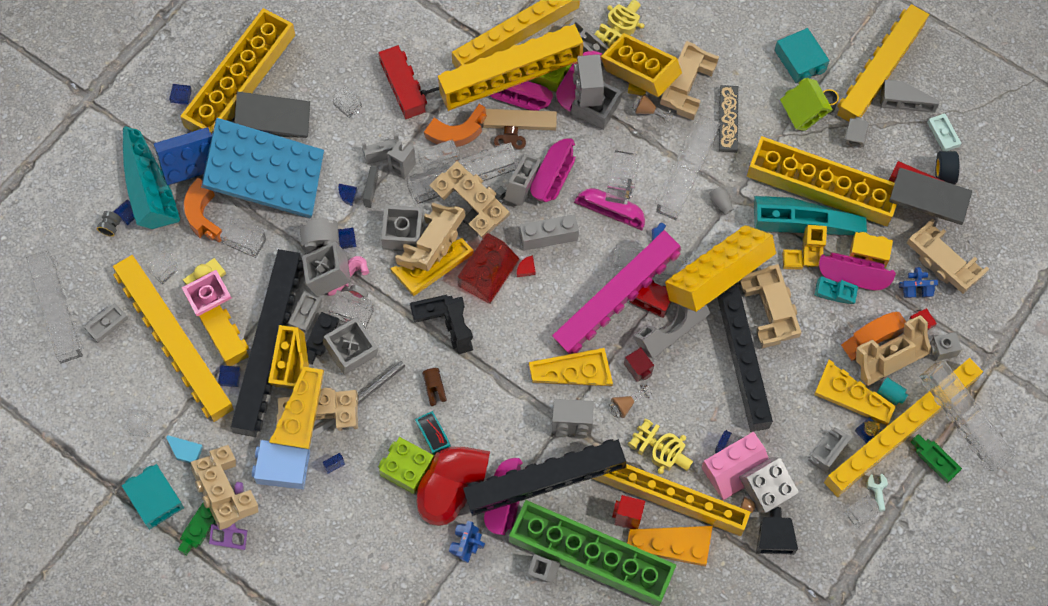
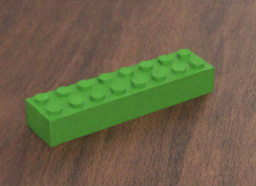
M525 500L509 535V543L559 562L562 566L654 606H660L676 568V564L528 500Z

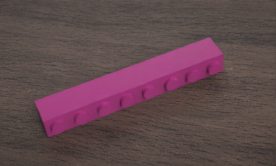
M665 230L662 231L552 335L554 340L568 354L578 353L586 340L590 341L597 334L596 331L601 326L602 328L611 321L610 317L615 313L619 314L624 309V304L627 301L634 300L642 287L646 288L649 286L656 274L660 275L667 268L666 265L670 261H675L681 255V246Z

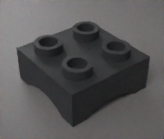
M462 301L447 305V313H444L446 328L451 334L453 349L457 348L458 354L473 351L471 342L473 335L464 322V306Z

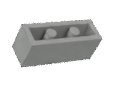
M575 214L520 224L519 235L523 251L578 241L579 228Z

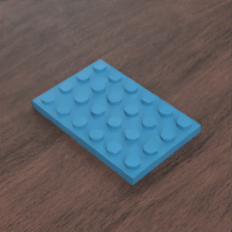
M216 118L201 188L311 218L324 150Z

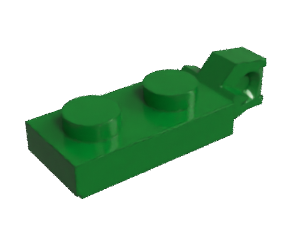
M919 434L911 440V444L917 449L915 452L947 484L962 470L935 441L925 440Z
M204 503L201 504L180 538L182 543L178 550L186 556L192 547L197 548L198 545L201 546L211 530V525L216 523L210 509L206 508Z

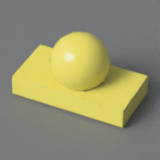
M213 258L206 264L197 265L194 272L184 278L183 281L188 285L217 270L220 277L226 275V272L216 259Z

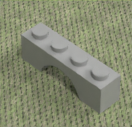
M677 304L675 318L668 326L657 329L647 324L633 336L639 348L641 347L647 356L654 358L660 355L669 345L674 344L683 334L688 333L692 327L702 322L710 314L707 305L695 312Z

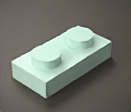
M945 113L928 120L927 123L942 151H949L960 147L962 143Z

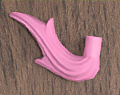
M355 256L348 261L350 277L358 270H361L362 275L369 274L365 258ZM348 284L328 292L327 295L332 296L339 293L345 286L348 287Z

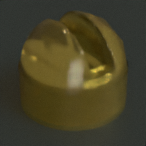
M864 422L866 434L872 436V434L874 436L880 432V422Z

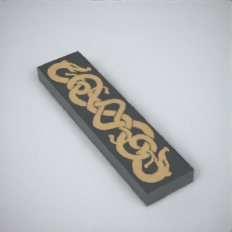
M720 85L719 152L737 153L739 86Z

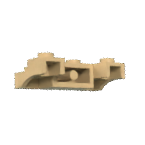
M686 41L678 58L682 74L664 91L660 105L677 110V115L694 120L701 100L688 96L698 72L712 77L719 56L708 53L694 43Z
M456 161L429 186L443 200L455 190L478 213L469 225L484 239L510 215V212L496 199V193L489 186L487 188L482 185L484 181L477 174L473 176Z
M432 203L431 214L425 213L424 215L425 223L429 225L417 241V248L404 244L402 256H395L397 265L411 270L417 267L429 271L435 261L440 262L442 257L447 254L452 242L457 239V228L466 216L464 209L457 206L446 207Z
M931 219L923 228L908 239L907 244L920 255L919 260L923 266L933 271L939 280L944 281L946 284L950 282L964 294L988 272L989 268L986 266L982 269L975 263L977 261L976 257L968 263L964 261L941 240L946 230L939 231L933 225L935 220Z
M779 264L749 273L740 280L745 297L760 294L769 321L768 325L759 326L756 330L761 348L779 345L781 341L801 336L802 332L796 317V306L791 303V292L789 287L785 285Z
M920 315L904 323L903 335L881 346L874 340H871L857 347L856 362L861 365L860 379L869 386L930 354L931 345L927 334L928 322Z
M332 388L321 389L315 420L336 418V428L338 431H342V428L347 427L358 429L357 391L336 392ZM290 397L278 398L277 423L281 419Z
M229 445L209 451L210 456L191 462V470L196 479V488L199 493L202 492L203 503L206 508L210 509L219 530L230 527L242 518L258 513V504L251 490L235 495L224 473V470L236 467V459Z

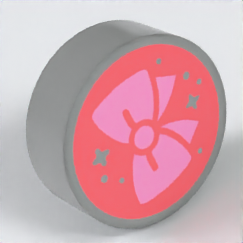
M351 285L348 295L354 300L364 302L368 292L359 285Z

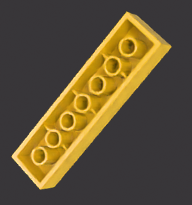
M263 8L181 114L183 126L192 132L208 127L212 134L216 118L231 122L235 117L237 91L253 93L295 37L293 23Z
M575 24L564 26L558 31L548 32L537 39L532 38L521 45H513L505 51H498L489 57L479 58L473 63L463 64L452 71H444L441 75H438L440 95L447 110L450 111L577 62V56H583V40Z
M763 136L759 140L746 176L838 210L866 217L867 220L888 227L897 205L889 202L894 182Z

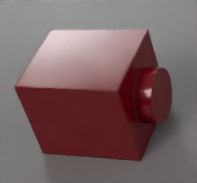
M641 347L625 357L624 365L636 382L641 379L644 381L652 376L654 364Z

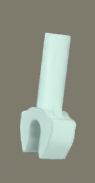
M871 474L866 486L867 489H871L875 493L877 511L883 512L885 511L882 490L887 487L888 481L881 474L879 476L880 484H875Z

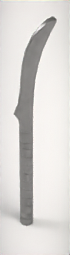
M402 361L398 362L358 394V404L406 367ZM336 418L326 419L314 426L312 438L336 424Z

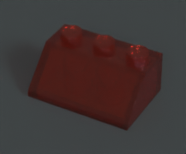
M487 232L458 275V287L491 304L520 258L504 241Z

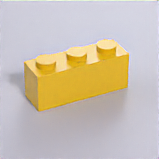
M218 305L199 315L203 326L228 368L249 357L247 353L249 347L244 339L240 340L238 337L240 331L235 323L231 325L229 321L231 316L226 308L222 309Z

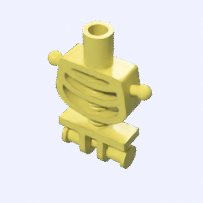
M632 0L626 8L620 4L614 8L609 5L607 7L610 11L608 14V25L611 28L601 24L600 29L594 35L604 44L607 42V46L610 47L623 33L632 35L637 26L643 29L645 25L639 23L640 15L636 14L641 6L637 0Z
M644 419V423L637 428L639 433H633V439L628 442V446L636 450L637 445L641 443L642 446L638 453L642 455L650 444L653 447L651 459L656 466L660 467L658 469L659 474H663L664 469L670 471L674 464L688 471L693 460L682 454L685 448L683 441L686 440V436L681 435L678 438L674 434L668 433L657 441L654 436L660 426L656 424L650 432L648 429L650 426H653V423L648 419ZM669 440L666 445L662 444L664 441ZM656 450L661 452L659 459L656 457ZM664 455L667 456L666 462L663 460Z

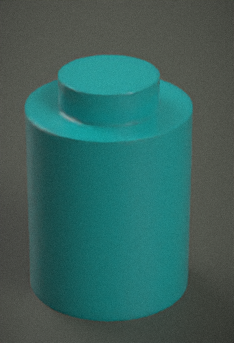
M886 377L877 391V394L896 406L898 403L903 404L908 396L905 393L907 391L906 388Z

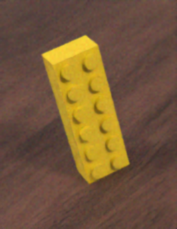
M742 226L735 233L665 281L669 300L697 312L776 254L773 235L750 226Z

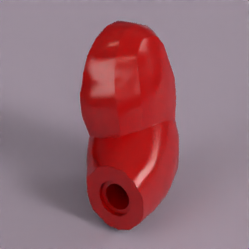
M449 447L436 453L430 469L422 477L417 490V509L422 520L432 525L441 526L447 525L456 519L460 510L467 502L463 488L472 482L480 483L485 480L490 451L469 447Z

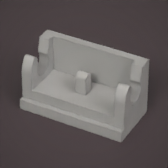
M398 134L394 135V139L368 146H366V143H362V150L367 165L388 159V151H391L400 142Z
M400 141L391 151H388L389 171L405 179L416 164L414 146L409 144L404 151H400L399 148L402 146Z
M834 427L833 430L829 431L808 461L826 473L852 437Z

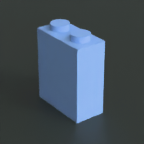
M261 440L260 446L256 447L255 458L258 459L257 464L253 465L252 477H254L256 484L304 489L310 449L274 444Z

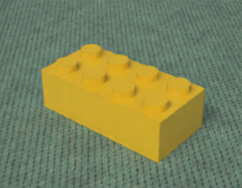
M625 33L601 56L607 72L657 97H660L682 74L676 57Z

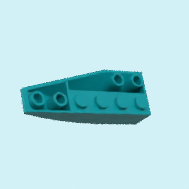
M125 126L123 128L125 181L136 224L145 228L155 229L178 223L180 216L173 193L169 185L166 184L162 171L141 131Z
M754 196V228L761 231L804 233L807 225L827 226V234L855 235V232L867 233L866 217L791 197Z

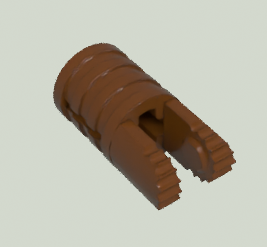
M430 368L423 371L422 375L430 406H435L437 403L434 392H438L441 402H446L447 398L439 368Z

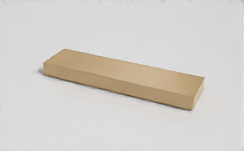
M486 109L487 117L483 122V128L504 129V126L518 127V129L556 131L557 111Z

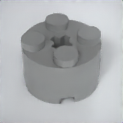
M327 218L307 220V224L304 226L303 223L300 224L301 248L306 251V254L334 241L339 244L337 221L333 220V223L328 222Z

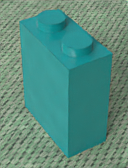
M805 28L776 42L774 51L795 83L805 78H811L816 74L821 75L827 70L830 60L809 28Z
M157 464L146 467L143 473L136 477L128 478L125 484L122 485L149 530L184 509L183 504Z

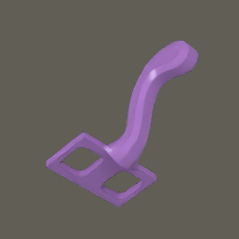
M236 482L234 485L235 495L244 492L242 482ZM234 523L230 527L222 529L224 531V541L213 540V530H219V528L215 524L211 525L209 544L242 550L246 549L248 530L236 528ZM233 533H242L244 535L243 545L232 542Z

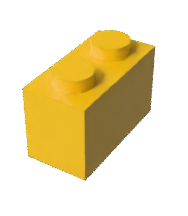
M855 232L849 256L882 263L885 265L884 268H886L890 260L893 240L887 239L884 236L876 237L865 232Z

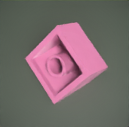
M217 270L182 287L196 316L232 299Z

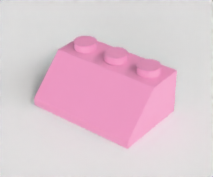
M752 432L704 460L701 468L724 501L745 488L739 476L769 458L765 447L756 434Z

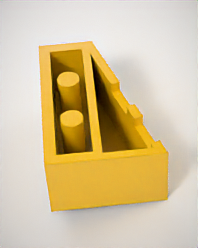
M279 325L268 383L274 387L293 389L303 367H309L305 333L298 327Z

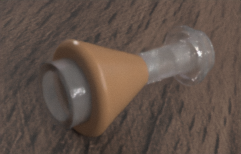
M643 94V96L638 95L632 107L636 110V114H655L663 118L664 123H669L674 114L671 110L666 112L657 108L646 94Z
M646 384L644 386L640 385V390L631 396L611 398V403L608 405L614 417L618 418L620 416L625 418L636 401L643 397L649 399L652 392Z

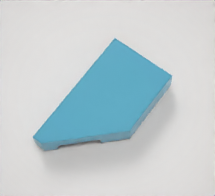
M167 435L166 438L177 460L191 464L192 461L199 459L203 449L201 444Z

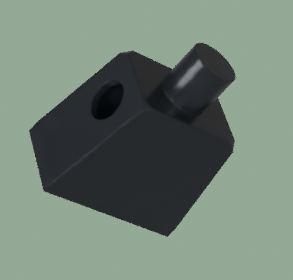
M775 507L769 511L770 517H763L760 522L756 554L795 555L798 545L792 519L782 518V508Z

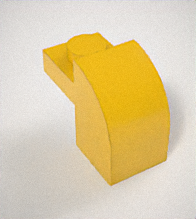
M807 225L805 228L802 244L804 267H819L820 257L823 254V248L826 246L827 226Z

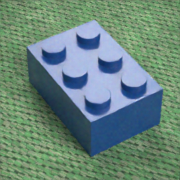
M208 127L153 143L167 185L204 174L212 138Z

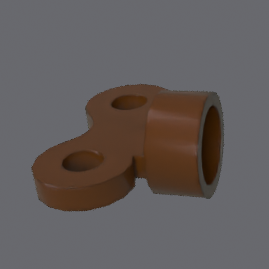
M504 126L503 135L496 136L494 144L500 149L512 145L515 149L521 150L526 146V140L524 137L518 136V127ZM499 139H503L504 143L499 144ZM518 140L522 141L521 145H517Z

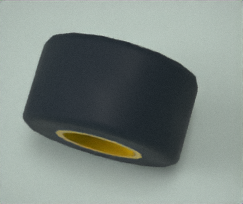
M939 151L935 165L936 178L955 185L959 178V155L956 151Z

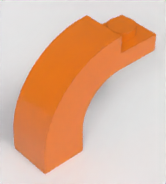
M479 103L468 120L457 126H449L433 118L424 131L425 138L443 147L466 145L482 133L479 123L482 124L487 117L486 108Z
M197 178L185 195L184 211L191 229L199 238L205 234L210 240L213 241L215 239L220 243L225 238L222 229L203 216L205 207L215 196L214 191L201 188L202 180Z
M900 312L888 313L857 330L841 346L851 361H855L857 347L871 340L879 344L884 340L897 338L904 332V323L906 321Z

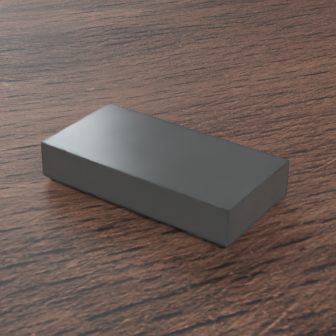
M371 166L369 169L363 195L364 206L368 208L372 206L379 176L378 167Z

